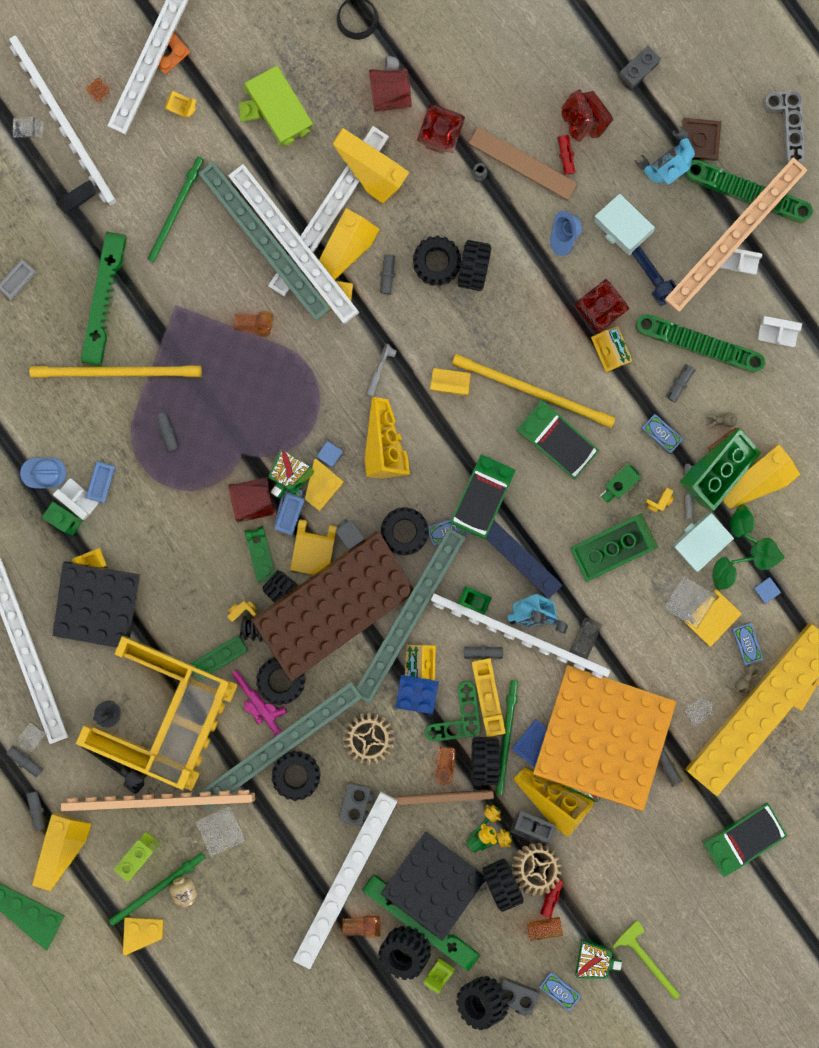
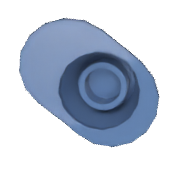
M560 211L555 216L550 244L553 252L558 256L568 255L574 246L575 240L581 235L582 225L578 215H571L567 211Z
M32 458L24 462L21 467L20 476L21 480L28 487L55 488L65 480L66 468L61 461L55 458Z

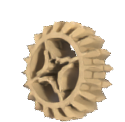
M368 712L365 719L362 713L360 714V721L356 717L353 718L356 723L355 725L351 722L348 723V726L352 728L351 730H344L345 733L349 734V736L343 737V740L349 741L344 747H351L347 752L348 755L354 752L353 760L360 756L361 764L364 762V758L367 759L368 765L371 764V759L373 758L375 764H377V757L380 756L382 760H385L384 752L390 755L391 752L387 747L394 748V745L389 743V741L395 740V737H389V734L394 733V730H387L391 724L390 722L385 725L383 724L385 717H382L380 721L377 720L379 714H375L374 719H372L371 713ZM371 723L367 732L355 731L360 725ZM376 725L383 730L385 741L375 735ZM371 729H373L372 738L375 739V741L370 742V744L368 743V746L366 748V739L364 738V736H368V734H370ZM353 737L362 740L364 744L362 752L356 748ZM370 746H383L378 752L367 754Z
M534 843L529 844V847L523 846V851H517L519 857L514 856L512 858L516 864L510 865L512 868H515L512 874L516 875L515 881L516 883L519 882V889L524 888L523 892H530L531 896H535L536 893L538 896H541L543 891L549 893L550 888L554 889L556 887L554 882L560 881L556 876L562 874L561 871H557V868L562 866L556 863L559 857H553L555 851H549V846L542 847L541 843H537L536 846ZM533 854H539L546 861L539 862L537 858H534ZM525 861H526V863H527V868H526V870L524 871V864H525ZM534 866H541L538 868V873H531L534 871ZM548 868V875L546 877L545 871ZM533 877L535 881H538L539 885H533L527 878Z

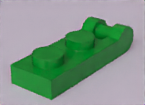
M260 526L252 531L250 529L245 530L257 582L269 580L275 573L264 527ZM260 537L261 542L254 544L253 538Z

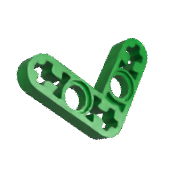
M463 681L458 686L462 720L428 725L425 729V736L429 741L435 742L473 737L479 733L480 722L476 691L471 682ZM465 684H468L470 688L472 687V691H469V698L474 697V700L462 702V698H466L465 692H461ZM471 703L474 705L475 709L472 714L464 712L463 707L465 704ZM476 716V720L472 719L474 726H477V729H474V733H470L469 730H466V727L469 726V720L464 721V717ZM449 725L457 726L458 732L456 735L451 736L447 733ZM440 726H444L446 737H441L442 733L436 734L435 738H432V735H428L432 727H435V730L438 731L441 730Z

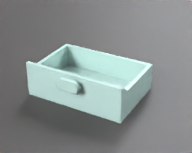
M621 194L617 195L595 215L594 223L607 234L605 238L611 244L616 243L629 256L655 229Z
M707 512L695 524L691 522L684 529L685 533L671 546L694 571L698 572L734 538L712 513Z

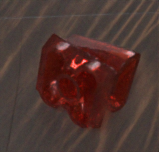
M407 69L395 71L369 70L374 112L412 107Z
M579 89L571 93L561 107L562 118L569 124L571 137L579 142L588 133L591 138H599L613 121L611 113L595 91L583 93Z
M429 105L417 141L426 145V148L441 154H444V152L453 153L461 128L464 125L465 116L436 105Z
M607 279L603 280L575 303L577 310L597 334L601 333L603 329L629 310L627 303Z
M267 477L228 485L235 519L238 523L275 515Z

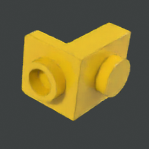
M170 91L164 109L182 118H190L196 110V99L187 98L177 92Z
M667 487L664 488L657 504L646 499L644 503L648 505L647 509L655 513L658 511L662 512L666 505L670 506L674 499L672 495L673 490Z
M100 548L72 559L73 563L101 568L107 566Z
M244 600L240 605L234 604L228 610L230 614L227 617L234 622L246 609L255 617L258 615L256 612L258 608L251 601L247 603Z

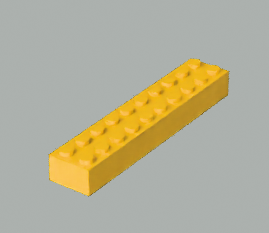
M813 624L805 626L685 768L688 773L714 795L718 796L819 677V629Z

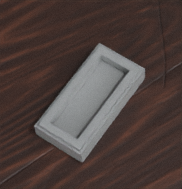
M21 259L0 283V291L12 301L37 272Z

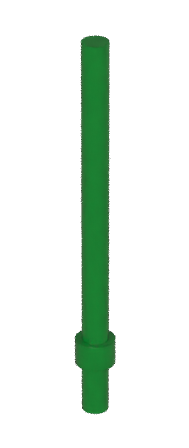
M197 156L192 168L188 170L185 183L147 260L155 262L193 182L199 176L198 171L204 161L203 158Z
M517 680L510 681L509 695L506 696L507 711L504 725L506 734H503L500 780L498 785H496L495 792L497 795H503L514 709L518 701V696H516Z
M201 852L193 859L182 863V867L109 919L110 924L114 926L173 883V880L181 877L186 872L190 873L197 864L206 859L205 855Z

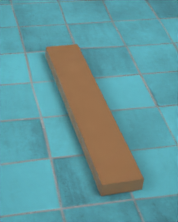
M477 127L468 143L470 146L567 201L577 185L573 180L480 127Z
M492 789L391 796L398 800L396 805L494 799Z

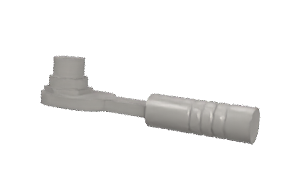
M385 344L382 350L376 372L373 373L367 395L374 396L381 376L380 371L386 357H394L396 354V350L392 349L389 344Z
M685 464L684 476L693 466ZM686 490L685 516L686 518H693V497Z

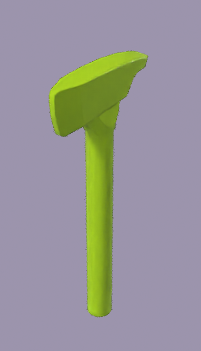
M635 921L618 937L612 948L615 949L619 945H628L632 948L673 999L676 1000L680 996L678 991L638 944L636 937L643 934L644 929L639 921Z

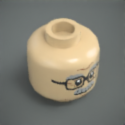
M178 877L173 880L169 892L174 903L181 907L193 904L197 897V891L192 880L184 879V877Z

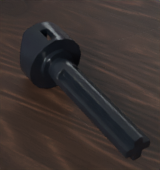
M104 701L96 707L93 720H96L97 724L102 727H112L119 722L121 709L113 701Z
M82 747L125 778L123 786L137 794L143 788L144 779L147 774L131 769L124 764Z

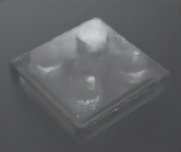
M683 576L666 603L664 610L697 629L717 598V595Z
M231 805L195 821L211 857L246 841Z

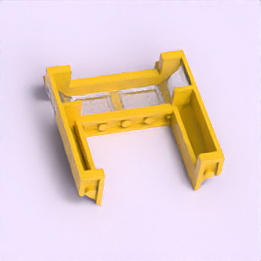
M122 636L115 655L126 657L180 681L151 750L90 723L83 726L76 744L181 790L186 788L192 791L201 771L194 768L195 766L199 767L203 757L200 756L202 749L206 750L211 739L208 738L210 731L214 732L218 721L215 719L218 713L222 714L226 705L223 701H232L237 684L131 638Z

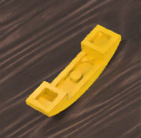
M491 658L472 661L486 735L491 737L506 734Z

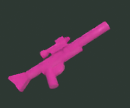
M238 670L232 672V676L251 701L250 703L244 702L246 712H251L257 724L263 721L258 717L260 714L275 734V737L283 732L274 720L286 714V708L283 706L277 709L271 703L265 704L257 691H252Z

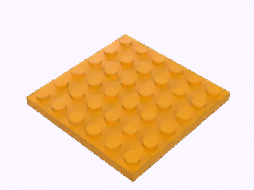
M567 665L532 775L643 812L677 701L605 677L601 679L590 672Z

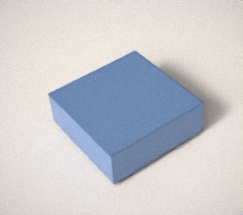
M327 441L317 457L333 467L343 451Z
M770 577L754 587V590L764 604L781 593Z

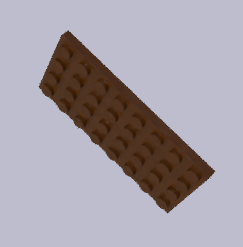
M375 531L252 618L251 621L288 679L292 682L408 599L413 591V587L380 532Z

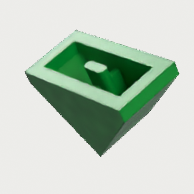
M464 586L457 604L485 615L492 597Z

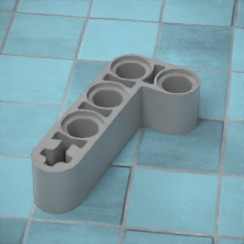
M796 91L771 92L764 99L763 108L769 113H782L785 164L789 163L795 149H797L795 151V158H798V162L802 164L805 159L802 97ZM771 98L775 99L777 106H771L768 100ZM788 98H794L796 100V105H790L788 103ZM789 117H795L797 124H790ZM796 136L798 143H791L789 137Z

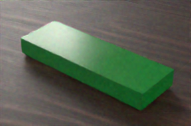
M237 635L192 662L191 665L211 674L249 650L240 635ZM193 671L198 680H201L206 677L202 674Z

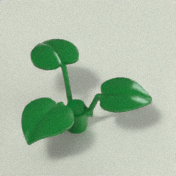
M744 504L739 505L734 512L730 522V529L735 537L740 538L744 536L755 543L751 548L752 557L732 560L731 562L727 557H722L715 563L712 577L713 583L719 591L728 589L734 584L737 577L736 568L733 566L735 563L754 560L755 566L758 569L767 570L785 559V556L781 553L773 539L766 537L757 541L748 535V533L754 530L755 521L752 512Z

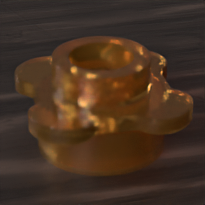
M97 78L87 87V92L94 96L95 101H101L102 97L110 92V89L102 83L100 78Z

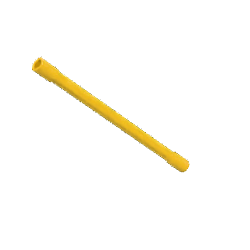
M455 354L452 362L455 366L513 387L590 418L609 428H612L615 417L595 411L483 366L469 358Z
M201 365L177 367L30 366L29 373L31 378L93 376L201 377L202 367Z

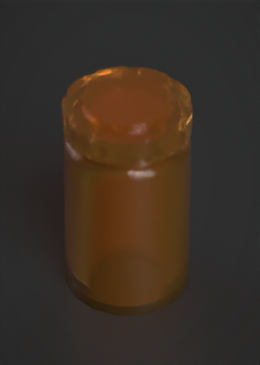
M560 917L536 920L532 923L531 921L527 922L530 941L563 936Z

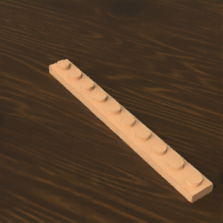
M793 157L665 298V301L679 313L807 172V169Z
M230 790L219 791V794L211 795V791L199 792L200 795H192V792L180 793V796H173V793L161 794V797H154V794H144L142 798H135V795H124L123 799H116V796H105L104 800H97V797H86L85 801H78V798L75 797L67 798V801L61 803V811L250 803L255 801V793H249V790H238V793L230 794Z

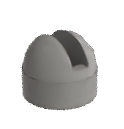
M386 56L385 71L393 72L399 67L398 59L393 56Z

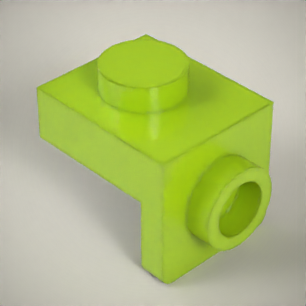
M253 100L239 102L240 122L265 120Z
M439 958L427 973L423 984L439 994L444 984L454 973L455 968Z

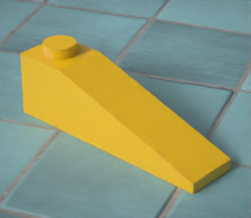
M344 128L340 130L332 143L338 154L350 167L354 176L363 185L364 190L382 204L400 188L409 174L399 164Z
M346 208L319 259L320 263L331 277L336 280L372 246L380 229L362 216Z
M373 397L371 401L365 450L366 477L383 479L410 475L408 455L406 450L403 451L400 443L402 438L396 432L394 426L396 420L388 399Z
M779 444L775 445L750 466L723 499V502L729 509L788 486L801 474L784 449Z
M524 767L513 780L546 819L556 825L555 828L569 837L583 821L595 802L563 788L561 784L532 775V770Z
M57 812L52 814L32 886L47 891L53 889L86 843L92 823Z

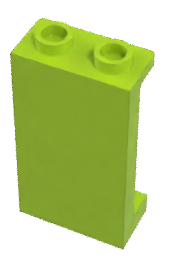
M277 65L244 83L243 91L246 96L248 94L251 96L275 135L278 147L282 145L286 147L292 144L296 137L300 136L302 138L311 132L310 129L313 126L311 119Z
M146 831L114 868V871L129 882L161 842Z

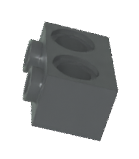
M648 45L620 71L618 77L632 90L660 63L661 58Z
M345 519L337 525L339 529L336 532L348 550L365 539L352 520L348 522Z
M353 782L348 783L339 821L362 826V822H365L369 811H365L367 803L371 804L374 794L370 792L371 787ZM355 791H363L365 797L362 800H357L354 797ZM357 809L360 812V816L353 819L350 817L349 811Z
M520 811L515 814L509 832L546 846L551 842L556 825Z
M502 977L500 983L502 989L513 992L512 997L508 998L509 1002L507 1004L509 1007L516 1009L515 1012L520 1015H532L540 995L539 990ZM523 997H529L531 999V1002L528 1005H522L520 1003Z

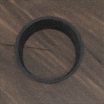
M353 0L344 1L337 13V25L340 31L346 37L355 40L369 37L378 25V13L374 5L369 0H362L372 6L374 21L366 31L354 33L347 30L340 20L342 7Z
M91 180L61 198L56 205L67 214L92 198L97 191Z

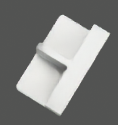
M736 249L721 265L720 269L755 276L762 254Z
M764 316L761 318L757 340L795 347L802 323Z
M69 479L61 489H57L53 494L82 520H86L99 504L97 501L86 499L87 491L73 479Z

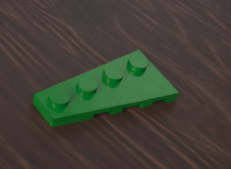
M0 883V911L47 951L65 915Z

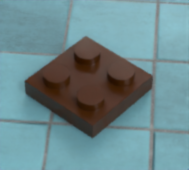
M683 118L682 127L688 132L687 138L695 152L693 158L718 160L722 121Z

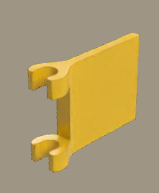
M300 519L290 571L315 575L331 562L337 526L330 525L327 536L305 532L307 520Z

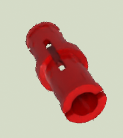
M569 135L557 137L560 148L559 158L562 160L564 175L576 173L573 161L574 151L571 149Z
M562 880L554 882L556 887L554 889L550 888V892L545 893L544 904L540 912L541 915L548 918L552 917L556 902H559L560 899L558 897L564 884Z

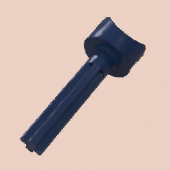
M639 245L632 252V255L656 287L651 295L659 306L667 304L665 298L677 285L672 279L664 282L662 276Z

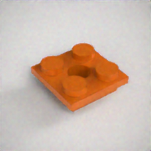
M174 33L167 46L172 49V53L169 56L163 55L158 65V68L165 75L191 53Z

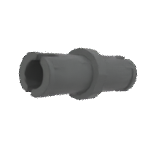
M483 163L476 164L472 170L475 181L482 182L487 176V169Z
M384 255L383 268L380 272V276H382L381 294L391 295L393 278H395L394 255Z
M685 364L679 376L674 378V384L665 397L676 403L683 389L687 388V383L696 370Z
M166 412L155 415L161 431L159 434L163 437L168 452L178 449L179 447L173 433L175 430L174 427L171 428Z
M481 645V647H464V659H503V647H486L485 645Z
M14 745L6 753V755L19 764L21 769H26L36 778L43 770L42 767L30 759V755H25Z
M663 747L659 764L662 772L666 774L671 786L674 787L677 785L674 778L678 784L683 780L679 776L674 762L670 760Z
M38 791L27 793L30 808L28 812L32 817L35 831L46 829L43 816L44 808L41 807Z

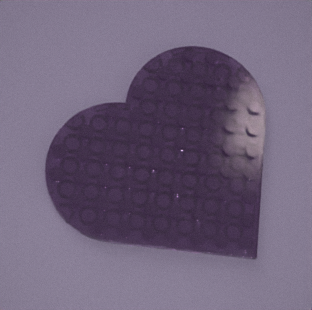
M175 305L152 367L201 365L202 375L201 377L148 376L133 415L131 439L133 451L139 464L154 480L178 490L192 491L204 489L215 485L228 476L238 464L242 454L253 457L278 456L281 449L288 452L302 443L312 431L318 418L320 409L319 386L309 365L294 351ZM166 412L171 428L174 427L175 431L173 433L179 447L170 452L167 450L163 437L159 434L161 431L155 415Z

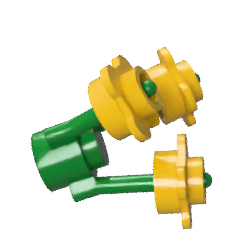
M487 804V808L483 812L486 818L470 833L471 837L466 840L468 847L473 852L483 851L498 843L502 848L505 846L511 847L512 835L509 831L501 828V832L496 834L494 828L486 826L489 820L494 823L497 820H501L499 808Z

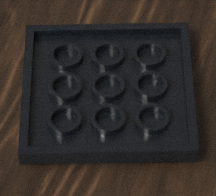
M64 561L52 636L111 647H118L122 636L131 638L140 574Z
M424 832L380 894L443 941L485 882V878L482 873L428 832Z

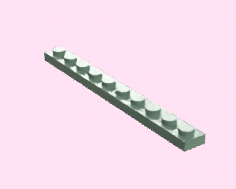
M212 162L198 174L315 321L317 322L327 314L331 308L216 164Z
M450 528L448 529L358 684L357 689L363 696L361 699L370 704L466 537Z
M350 682L200 792L211 791V795L219 794V791L230 790V793H232L355 704L363 696L353 682ZM207 804L204 806L208 810L215 804Z

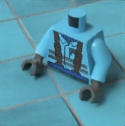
M679 126L681 129L679 133L673 130V135L680 140V143L650 165L644 155H641L643 158L642 162L638 163L635 160L636 165L641 170H644V173L655 184L665 182L669 185L690 169L691 160L695 152L687 138L688 132L681 126Z
M538 594L514 603V612L508 614V621L511 625L519 623L526 627L549 623L552 626L557 625L555 631L566 634L568 628L565 622L558 620L554 601Z

